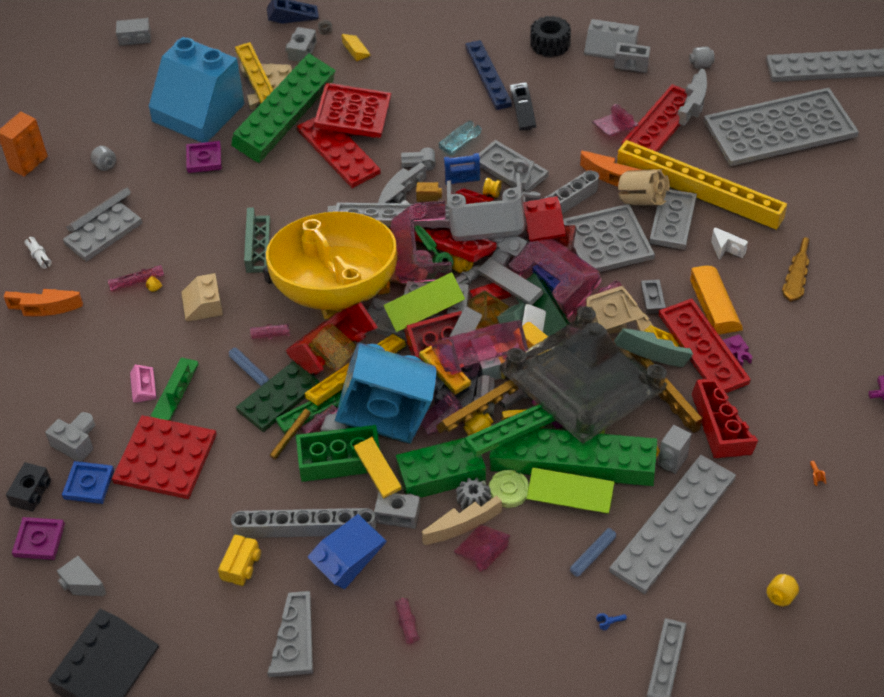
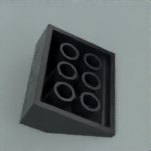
M99 609L48 681L54 693L62 697H125L159 648V645L121 618L103 609Z

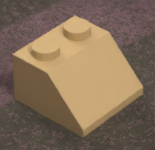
M215 273L197 276L182 291L186 322L223 315Z

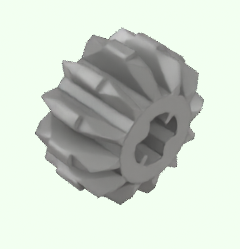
M468 477L467 483L461 481L460 487H457V502L461 504L462 510L474 502L481 507L491 500V489L489 486H486L485 480L479 482V479L476 478L472 481Z

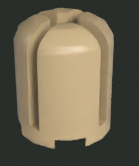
M662 169L629 170L620 176L618 190L626 191L619 192V197L624 204H629L630 206L663 205L667 201L664 200L666 191L670 190L668 176L662 173Z

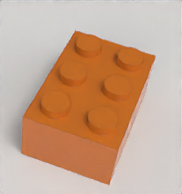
M20 111L0 128V143L10 170L25 177L48 157L35 118Z

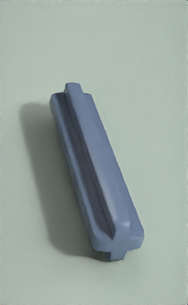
M233 347L232 350H229V357L260 386L269 381V378L238 348Z
M611 528L606 529L570 567V572L576 577L580 576L616 538V532Z

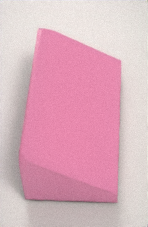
M134 365L130 372L133 402L156 399L153 367Z

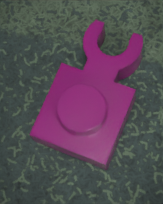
M740 334L723 340L741 366L744 363L743 359L747 360L749 364L752 363V355L748 353L749 347Z

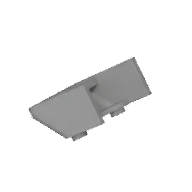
M516 173L517 187L505 190L502 195L503 200L466 204L465 197L461 194H453L451 181H447V205L453 239L456 241L515 236L523 233L525 230L520 173Z

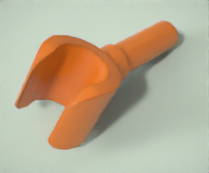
M811 461L814 485L818 486V481H823L826 484L825 472L818 469L815 461Z

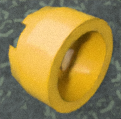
M151 276L146 282V287L149 291L155 292L162 287V284L157 278Z

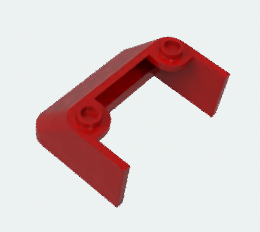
M359 302L334 313L287 348L285 352L308 373L316 375L324 369L323 365L330 357L350 342L355 340L357 343L366 337L365 333L378 327L363 304Z

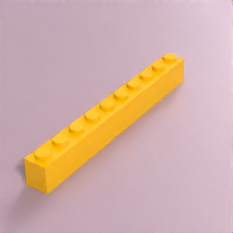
M628 140L618 150L617 164L642 170L662 169V173L668 176L669 187L683 192L696 193V198L776 230L784 220L787 203Z

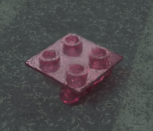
M618 104L611 106L612 115L592 121L594 125L608 136H614L619 132L630 130L639 125L634 121L633 116Z
M481 524L461 543L454 553L477 562L476 568L478 570H486L492 563L491 561H495L496 557H499L508 548V539L511 536Z

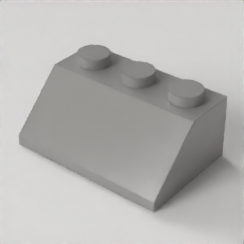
M591 19L584 55L615 59L618 43L637 45L639 26Z

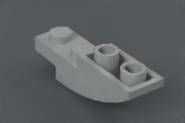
M702 68L698 74L694 75L692 83L686 87L685 93L687 98L685 105L681 106L678 111V116H680L679 124L685 126L691 116L699 117L703 109L707 77L705 70Z
M420 162L409 171L404 168L401 169L386 184L378 203H401L402 200H406V193L415 187L417 182H423L426 179V165Z

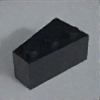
M464 356L461 357L456 366L471 381V386L455 395L444 384L435 397L436 412L448 417L474 402V396L477 393L478 377H480L479 362Z

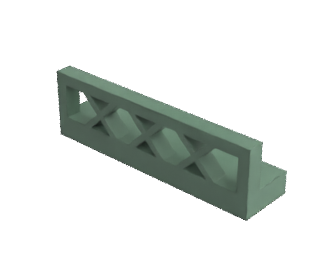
M254 207L247 208L244 254L246 273L263 272V268L266 266V250L270 241V215L256 216ZM256 222H266V224L260 228L256 225ZM259 234L265 236L262 240L256 239ZM262 247L264 249L263 252L260 254L255 252L256 249ZM261 260L264 266H254V264Z

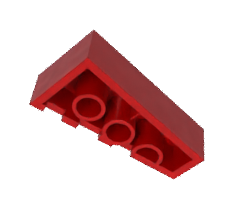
M717 379L697 380L691 395L697 412L702 417L701 423L713 457L725 458L752 455L758 439L749 432V426L745 421L741 420L736 407L730 404L728 401L729 397Z

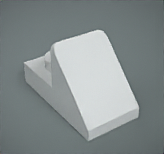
M715 227L711 243L720 260L726 251L743 258L746 254L748 241Z

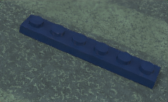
M482 41L465 43V48L495 109L501 110L512 107V101Z

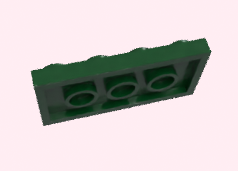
M292 361L237 405V412L264 433L276 423L275 418L297 406L306 398L305 392L316 386L320 381Z

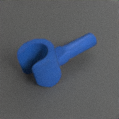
M604 613L596 616L597 622L606 621L599 624L601 630H607L610 624L627 620L626 614L609 618Z

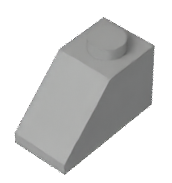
M79 556L57 570L60 577L57 580L63 590L68 589L73 595L104 596L106 594L103 583Z

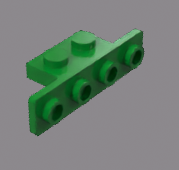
M180 358L151 417L171 420L199 365L198 361Z

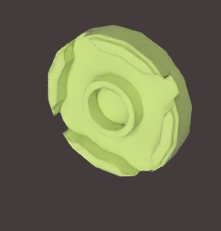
M502 470L496 473L489 482L491 499L497 495L502 500V507H517L523 504L527 498L529 482L521 473H516L514 470Z

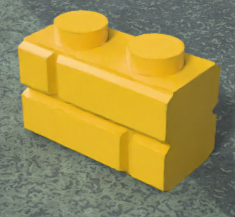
M236 534L233 536L218 569L219 577L222 581L233 582L243 586L246 579L251 578L253 573L252 566L255 561L258 562L261 555L258 541Z

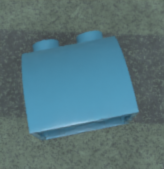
M358 342L348 366L334 421L352 427L376 425L379 435L411 444L432 402L436 381V367L422 362L416 356H402L385 351L383 347L377 344L366 345Z

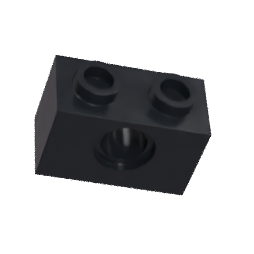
M24 462L6 493L10 506L33 512L36 505L41 502L45 489L51 483V477L47 468Z

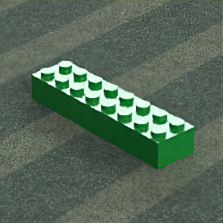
M308 53L233 133L231 146L257 163H260L323 94L325 84L333 83L336 70Z
M538 428L492 449L490 452V470L493 472L514 470L519 474L531 475L532 468L614 481V483L654 486L657 438Z

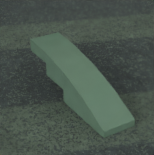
M623 328L613 341L614 345L631 353L678 367H684L693 355L690 348L676 347L672 341L657 339L655 334L651 332Z

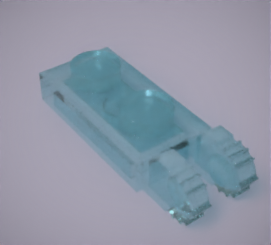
M470 120L439 142V148L452 156L474 137L476 138L481 133L482 128L479 125L473 128L474 123Z

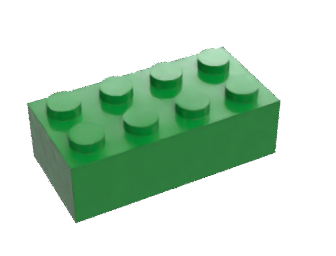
M369 425L296 435L301 482L368 473L354 450V446L372 437L379 448L377 426Z
M465 438L397 454L396 465L405 495L412 494L422 498L457 489V487H460L461 481L467 483L468 477L472 481L476 478L479 479V482L486 481V467L482 456L475 457L465 445Z

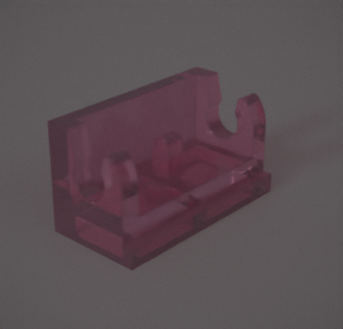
M449 392L426 412L421 424L428 435L437 433L436 426L443 419L462 409L463 406L455 395Z

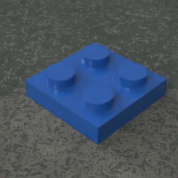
M74 461L62 493L63 499L103 504L114 473V467L112 465Z

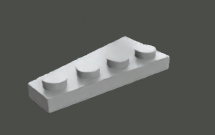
M310 591L288 593L281 627L277 635L278 639L272 654L271 666L268 669V677L313 674Z

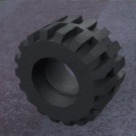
M545 16L538 18V20L532 23L530 28V46L534 52L545 57L560 56V54L568 51L571 40V27L565 19Z

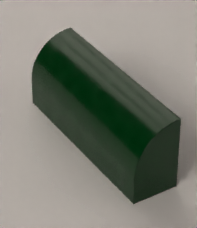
M534 272L526 280L542 289L543 295L532 306L546 312L543 333L552 340L553 345H557L568 339L576 331L544 279ZM516 297L519 304L523 303L522 300Z

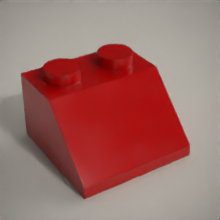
M557 196L524 202L525 228L530 242L566 236L562 210Z

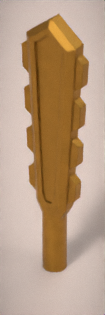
M807 237L802 239L799 252L792 258L791 263L793 265L789 267L788 272L790 274H787L785 279L787 283L782 288L783 296L790 302L799 300L804 294L802 286H805L806 278L804 276L807 275L808 269L806 267L809 265V259L806 254L809 245V238Z

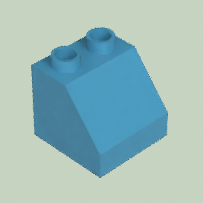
M182 37L162 56L149 103V111L152 122L201 143L208 142L245 105L237 58L225 54L218 49H213L190 38Z

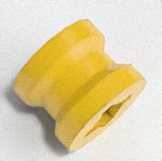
M487 178L483 186V195L490 194L498 198L502 182L499 180L492 181L491 178Z

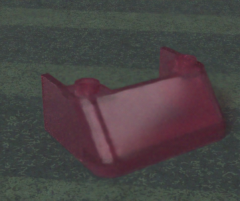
M445 201L414 203L392 219L391 232L395 237L397 246L395 277L399 282L435 281L452 272V262L433 263L429 252L424 250L416 251L414 221L445 219Z
M521 320L498 323L431 342L432 350L445 372H450V375L462 372L461 368L496 357H503V360L515 357L514 353L529 351Z

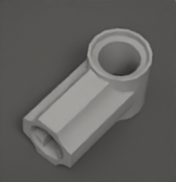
M427 147L423 148L420 152L401 153L402 167H415L421 162L426 165V171L435 168V151Z
M488 375L478 377L477 393L474 396V401L494 390L495 378ZM492 402L488 405L489 408L482 412L483 414H494V403Z

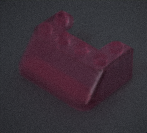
M554 239L528 243L508 264L511 271L521 276L536 263L561 281L554 288L553 296L561 304L568 318L601 282L600 272Z

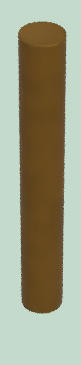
M303 410L269 455L272 459H277L311 414L309 410Z

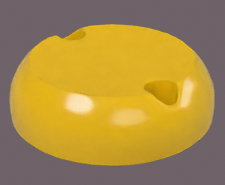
M324 212L298 219L279 230L270 240L266 250L268 272L278 290L291 301L318 310H340L349 308L359 302L368 301L386 286L394 273L397 263L396 240L391 230L372 217L353 212Z

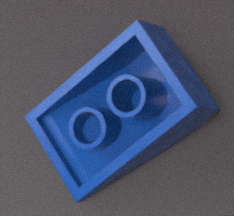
M357 514L323 539L308 555V558L335 585L345 590L387 541L364 518Z

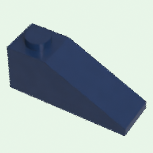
M271 0L267 7L268 21L284 24L318 20L319 18L316 5L298 1Z

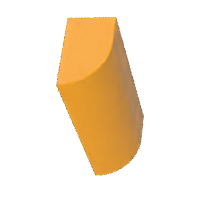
M713 266L692 268L690 282L705 317L718 335L742 331V324L718 270Z

